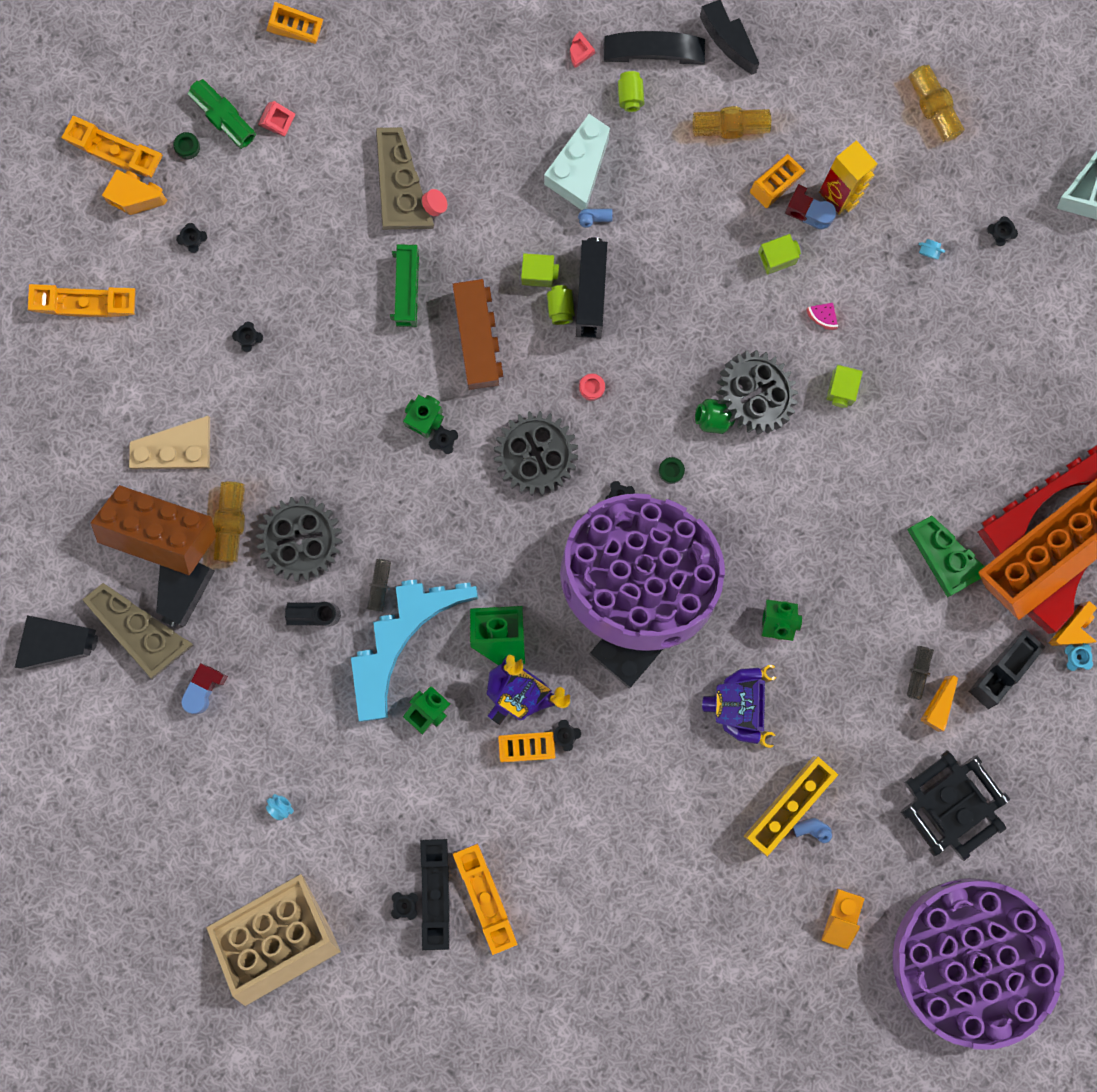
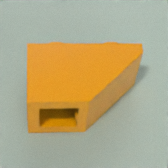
M118 169L102 194V197L108 204L129 215L165 205L167 202L166 197L162 193L163 189L152 182H149L147 185L141 182V178L130 171L124 173Z

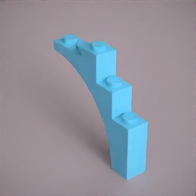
M407 580L401 582L402 586L396 587L400 618L395 619V615H385L379 617L380 621L373 622L377 654H373V650L358 651L357 657H351L359 721L388 718L387 696L390 678L396 661L408 640L424 623L438 613L457 604L478 599L476 586L471 587V583L456 584L455 589L445 590L444 586L429 588V593H425L422 583L417 584V580Z

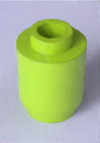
M636 71L624 72L620 74V79L618 80L619 106L625 109L626 112H636L645 104L643 79L640 77V73Z
M566 285L553 286L552 290L547 292L549 318L552 319V324L554 325L570 324L573 322L572 317L575 316L573 292L571 289H567Z

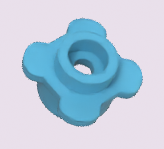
M927 239L925 243L919 242L918 244L921 246L919 254L938 260L940 254L945 253V250L940 248L941 243Z
M1082 644L1078 647L1068 645L1065 648V653L1068 655L1066 666L1070 671H1075L1077 668H1084L1085 670L1092 668L1093 661L1090 645ZM1077 655L1081 656L1080 660L1077 659Z
M274 794L272 798L267 800L266 810L277 820H283L294 812L290 802L283 796Z

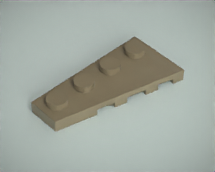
M402 127L376 128L382 230L433 229L432 217H430V214L425 211L422 205L423 193L419 184L420 180L417 171H415Z
M104 583L82 599L152 680L193 646L191 642L175 633L172 629L153 618L150 614Z

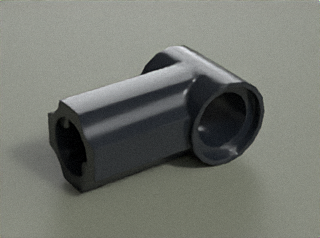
M325 601L287 602L285 608L287 626H334L341 618L339 607ZM326 607H330L333 613L328 621H324L321 617V613Z

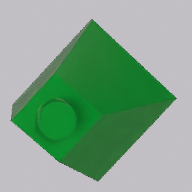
M523 606L470 608V647L497 665L502 664L508 655L514 656L515 662L522 659L524 665Z

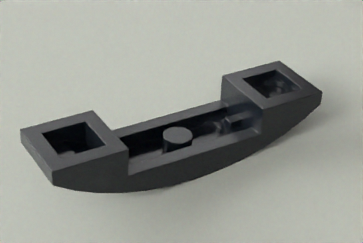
M633 31L611 34L604 37V62L629 63V59L679 60V64L705 65V39L689 34L666 31Z
M448 839L420 840L422 867V951L450 950Z

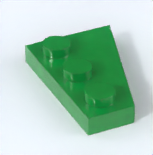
M932 515L907 529L947 598L981 579L978 572L985 566L975 558L976 555L970 549L966 550L955 540V536Z

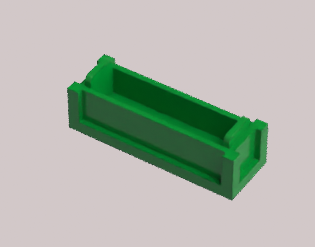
M397 244V251H392L393 258H396L395 314H390V319L396 322V327H417L418 245Z

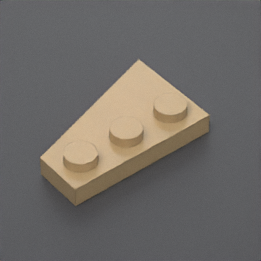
M205 416L131 441L129 468H210V417Z

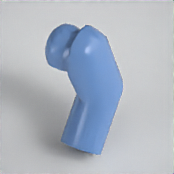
M583 209L578 215L579 224L582 227L588 228L593 225V222H612V209Z
M817 818L798 822L792 828L795 837L809 833L821 843H828L832 839L831 828Z

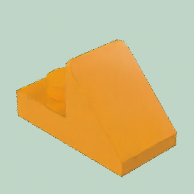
M1090 601L1081 603L1074 611V614L1048 643L1052 646L1096 643L1097 641L1081 627L1086 628L1093 621L1095 616L1092 614L1097 607Z
M837 889L822 941L845 949L849 948L860 929L857 922L865 899L864 897Z

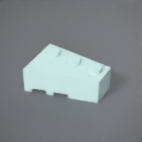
M588 114L544 174V185L579 209H587L608 144L610 128Z
M1097 151L1082 172L1078 174L1072 185L1061 196L1057 209L1097 220Z

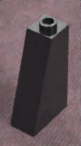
M596 237L582 240L575 337L601 339L608 242Z

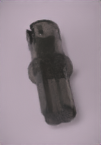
M376 559L372 583H369L371 589L368 610L384 612L386 591L390 588V586H387L391 566L389 560Z
M917 646L913 668L909 670L912 674L907 696L911 699H922L926 679L931 675L929 669L934 653L933 649Z

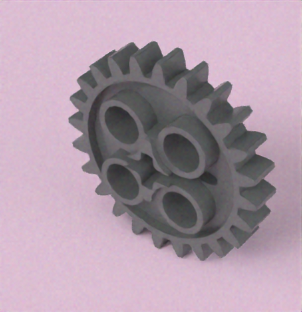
M758 350L751 354L745 351L743 354H737L732 360L728 361L725 364V368L720 371L722 377L717 380V383L723 387L716 391L717 394L723 395V398L718 403L726 404L727 406L723 412L732 413L729 421L732 422L737 419L739 421V429L747 425V433L755 429L757 435L764 431L769 434L774 429L778 430L790 420L789 416L795 413L792 407L798 404L792 398L798 394V391L791 389V386L796 381L788 380L791 371L784 373V363L778 366L776 364V356L768 360V353L765 352L759 356ZM771 381L774 383L773 386L764 392L759 393L745 403H741L740 400L750 393L755 392ZM752 406L756 408L757 413L753 410Z
M528 411V419L524 420L519 414L517 424L509 420L510 430L501 428L505 437H496V441L501 446L494 447V452L501 455L495 457L494 461L495 463H502L497 468L498 473L506 472L502 479L504 482L512 480L511 489L520 485V493L523 494L526 488L530 489L531 496L534 495L535 489H539L540 494L544 496L545 488H549L554 493V484L563 487L562 478L571 479V475L567 470H576V466L571 461L578 460V455L571 452L577 450L578 445L570 444L575 439V435H566L569 431V426L561 428V418L552 422V414L550 413L544 419L542 418L541 411L538 412L537 418H533L532 413ZM539 431H546L550 438L546 442H539L535 436ZM526 433L531 435L536 450H542L540 458L547 471L545 475L542 473L536 457H530L532 448L526 439ZM515 442H523L526 445V449L521 453L514 452L511 448ZM551 454H555L560 457L561 461L556 466H550L546 462V458ZM526 465H533L536 467L537 472L535 475L528 477L522 473V469Z
M303 496L300 497L299 503H296L293 497H290L289 505H286L282 500L279 501L281 509L277 510L271 506L273 515H263L268 521L267 524L258 525L264 530V533L256 535L258 539L263 540V543L257 545V548L266 551L260 558L263 560L270 559L266 567L270 569L276 566L274 574L277 576L284 571L285 580H288L292 574L296 582H299L301 575L304 576L306 581H310V573L319 578V569L322 568L328 572L327 562L336 563L332 555L341 554L335 548L336 545L343 543L341 539L336 538V535L341 534L342 530L334 528L339 523V520L337 518L330 520L333 512L331 509L323 512L325 509L324 503L315 507L316 500L314 498H311L308 504H306ZM310 517L316 518L317 524L315 528L306 530L304 528L305 521ZM283 523H290V532L286 535H279V526ZM299 533L304 537L323 533V536L319 538L303 539L301 545L295 541L280 546L277 545L278 541L297 539ZM314 543H320L322 546L321 552L316 556H311L309 554L310 546ZM294 548L296 552L295 557L291 561H285L283 558L284 551Z

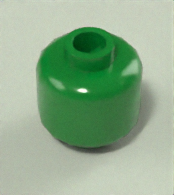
M716 399L704 400L696 408L695 423L699 424V428L703 432L726 433L729 427H732L735 423V420L729 421L732 416L731 412H723L727 407L726 404H719L718 401L720 400Z

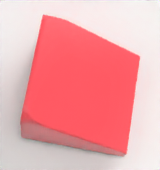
M272 101L267 104L258 125L285 137L295 113Z

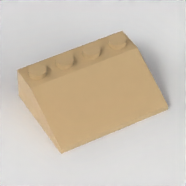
M302 874L206 927L232 997L244 1006L341 952L333 932Z

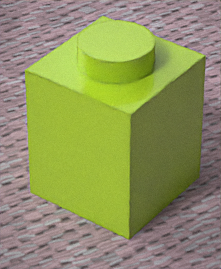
M787 234L761 244L758 253L767 275L795 265L799 255H801V250L796 240L793 241L791 235Z
M523 253L522 285L552 287L553 280H558L559 264H554V255Z
M837 365L832 373L826 400L832 401V405L841 408H847L848 405L852 406L857 398L863 371Z

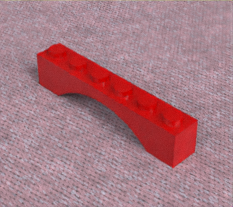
M1097 445L1087 451L1090 456L1084 460L1078 457L1067 464L1066 467L1069 470L1062 475L1057 471L1045 479L1047 485L1039 489L1038 486H1035L1024 494L1026 499L1019 504L1014 500L1003 508L1005 512L1003 515L997 518L994 514L981 523L983 528L977 533L995 558L1025 536L1034 513L1054 493L1073 486L1089 485L1097 479Z
M1087 567L1027 614L1048 634L1056 633L1074 614V600L1077 587Z

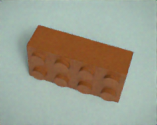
M121 485L116 488L91 521L97 543L187 575L191 574L216 538L211 516Z

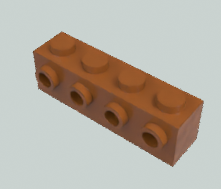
M483 279L452 283L469 390L500 386L499 378L504 376L502 363L496 362L495 353L500 352L498 337H492L491 328L496 327L494 311L488 312L487 306L488 302H492L490 286L485 287Z

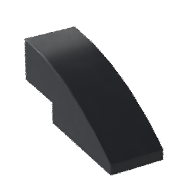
M716 0L702 6L700 19L715 44L739 67L751 75L757 73L759 61L740 18L730 21L721 0Z
M1023 630L968 692L988 710L998 705L1010 688L1023 677L1045 646L1029 631Z

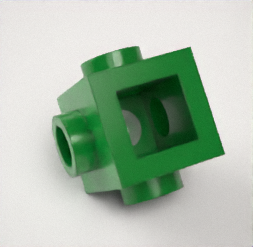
M418 394L415 400H410L405 409L407 414L403 420L405 427L428 439L433 429L438 430L444 419L442 407L439 406L440 402L432 396L426 395L424 398Z
M766 599L762 615V636L793 641L795 632L800 631L802 626V615H798V604Z
M430 686L424 693L418 691L409 701L411 707L404 714L403 718L423 735L432 725L437 728L447 717L444 712L450 703Z

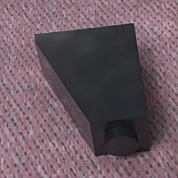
M198 562L191 574L187 575L160 565L156 613L163 616L161 621L176 628L177 624L186 626L215 570Z
M27 615L15 668L29 670L90 656L91 650H95L98 642V636L95 635L96 630Z

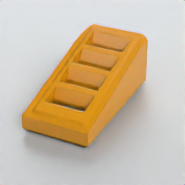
M274 2L266 31L316 44L324 19ZM279 16L284 17L282 24L277 22ZM289 18L294 19L292 27L287 26ZM299 20L304 21L302 31L297 30ZM309 23L314 24L311 34L306 33Z
M787 154L753 183L750 193L765 208H769L806 170ZM785 165L794 175H789L782 167ZM776 173H778V174L785 180V182H783V181L776 175ZM769 179L778 187L777 189L768 182Z
M954 675L945 676L921 717V722L938 732H944L946 729L958 677Z
M554 732L499 735L498 737L500 762L556 759ZM541 738L546 739V754L541 752ZM523 739L524 755L520 756L519 740ZM530 739H535L536 755H531ZM508 740L513 741V756H509Z

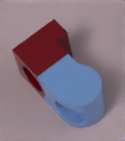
M798 184L785 214L818 229L828 228L836 215L834 205L827 201L820 202L805 195L807 188Z
M200 663L183 695L182 706L184 710L192 714L205 712L209 706V696L216 683L224 685L228 676L206 664Z

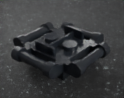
M947 750L940 755L941 759L914 779L911 777L904 782L915 798L901 813L905 819L909 818L929 845L930 848L928 850L933 856H937L950 845L960 859L965 861L970 857L969 853L997 832L1001 834L1007 829L994 811L1009 802L1010 798L1005 792H1001L981 765L982 761L978 755L973 756L959 766L954 756ZM948 767L951 770L924 792L921 791V786ZM972 770L993 797L992 801L986 802L987 800L973 781L967 777L966 774ZM920 808L942 836L940 840L935 837L917 813ZM987 818L990 825L962 845L958 838Z

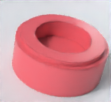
M431 189L422 196V205L428 214L439 216L447 210V200L439 190Z
M597 374L585 375L579 384L580 394L590 401L601 398L605 391V382L602 377Z

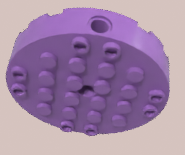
M649 494L619 495L597 503L588 509V512L580 520L578 519L573 526L562 557L560 579L569 607L580 622L591 632L612 644L624 648L645 651L660 650L676 646L688 640L706 624L723 590L725 576L723 554L715 536L700 518L697 520L686 512L687 508L669 499L662 501L651 498Z
M967 878L949 881L936 886L922 895L910 907L896 933L893 947V970L897 987L905 1004L922 1024L953 1044L973 1049L989 1050L1010 1046L1027 1038L1039 1028L1038 1026L1046 1016L1052 1013L1060 996L1062 976L1064 977V957L1060 939L1050 919L1026 895L1009 886L993 881ZM980 956L983 959L982 966L975 970L973 968L974 961Z

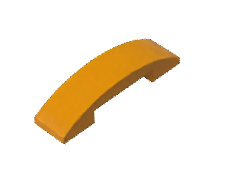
M72 116L61 137L75 147L108 163L152 178L163 156L162 153L141 144L137 146L102 131L96 125L76 116Z
M29 284L28 311L79 317L135 315L136 289L109 287L108 290L57 288L56 285Z
M478 843L453 853L492 955L518 945Z

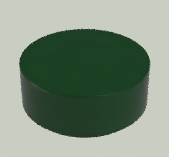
M183 132L174 139L173 147L180 158L188 160L198 155L200 143L194 134Z
M669 457L661 462L658 473L661 480L665 483L675 484L683 478L685 467L678 458Z

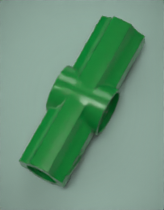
M204 79L196 81L190 86V90L187 93L188 96L205 112V116L219 131H223L240 149L247 147L253 142L256 132L239 116L236 108L225 97H221Z

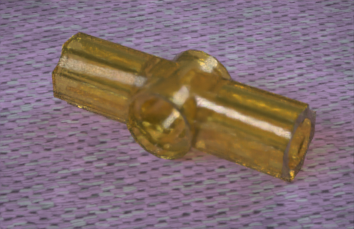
M924 64L909 74L908 78L920 98V108L924 116L932 120L943 142H949L961 135L965 130L953 109L952 96L948 89L941 87L930 65Z
M737 106L725 107L715 112H693L694 136L721 135L724 139H737L744 134L770 133L771 113L770 109L742 110V108Z
M221 482L219 509L216 510L214 515V529L216 533L214 546L215 561L238 562L240 535L243 534L245 515L244 511H242L245 484Z

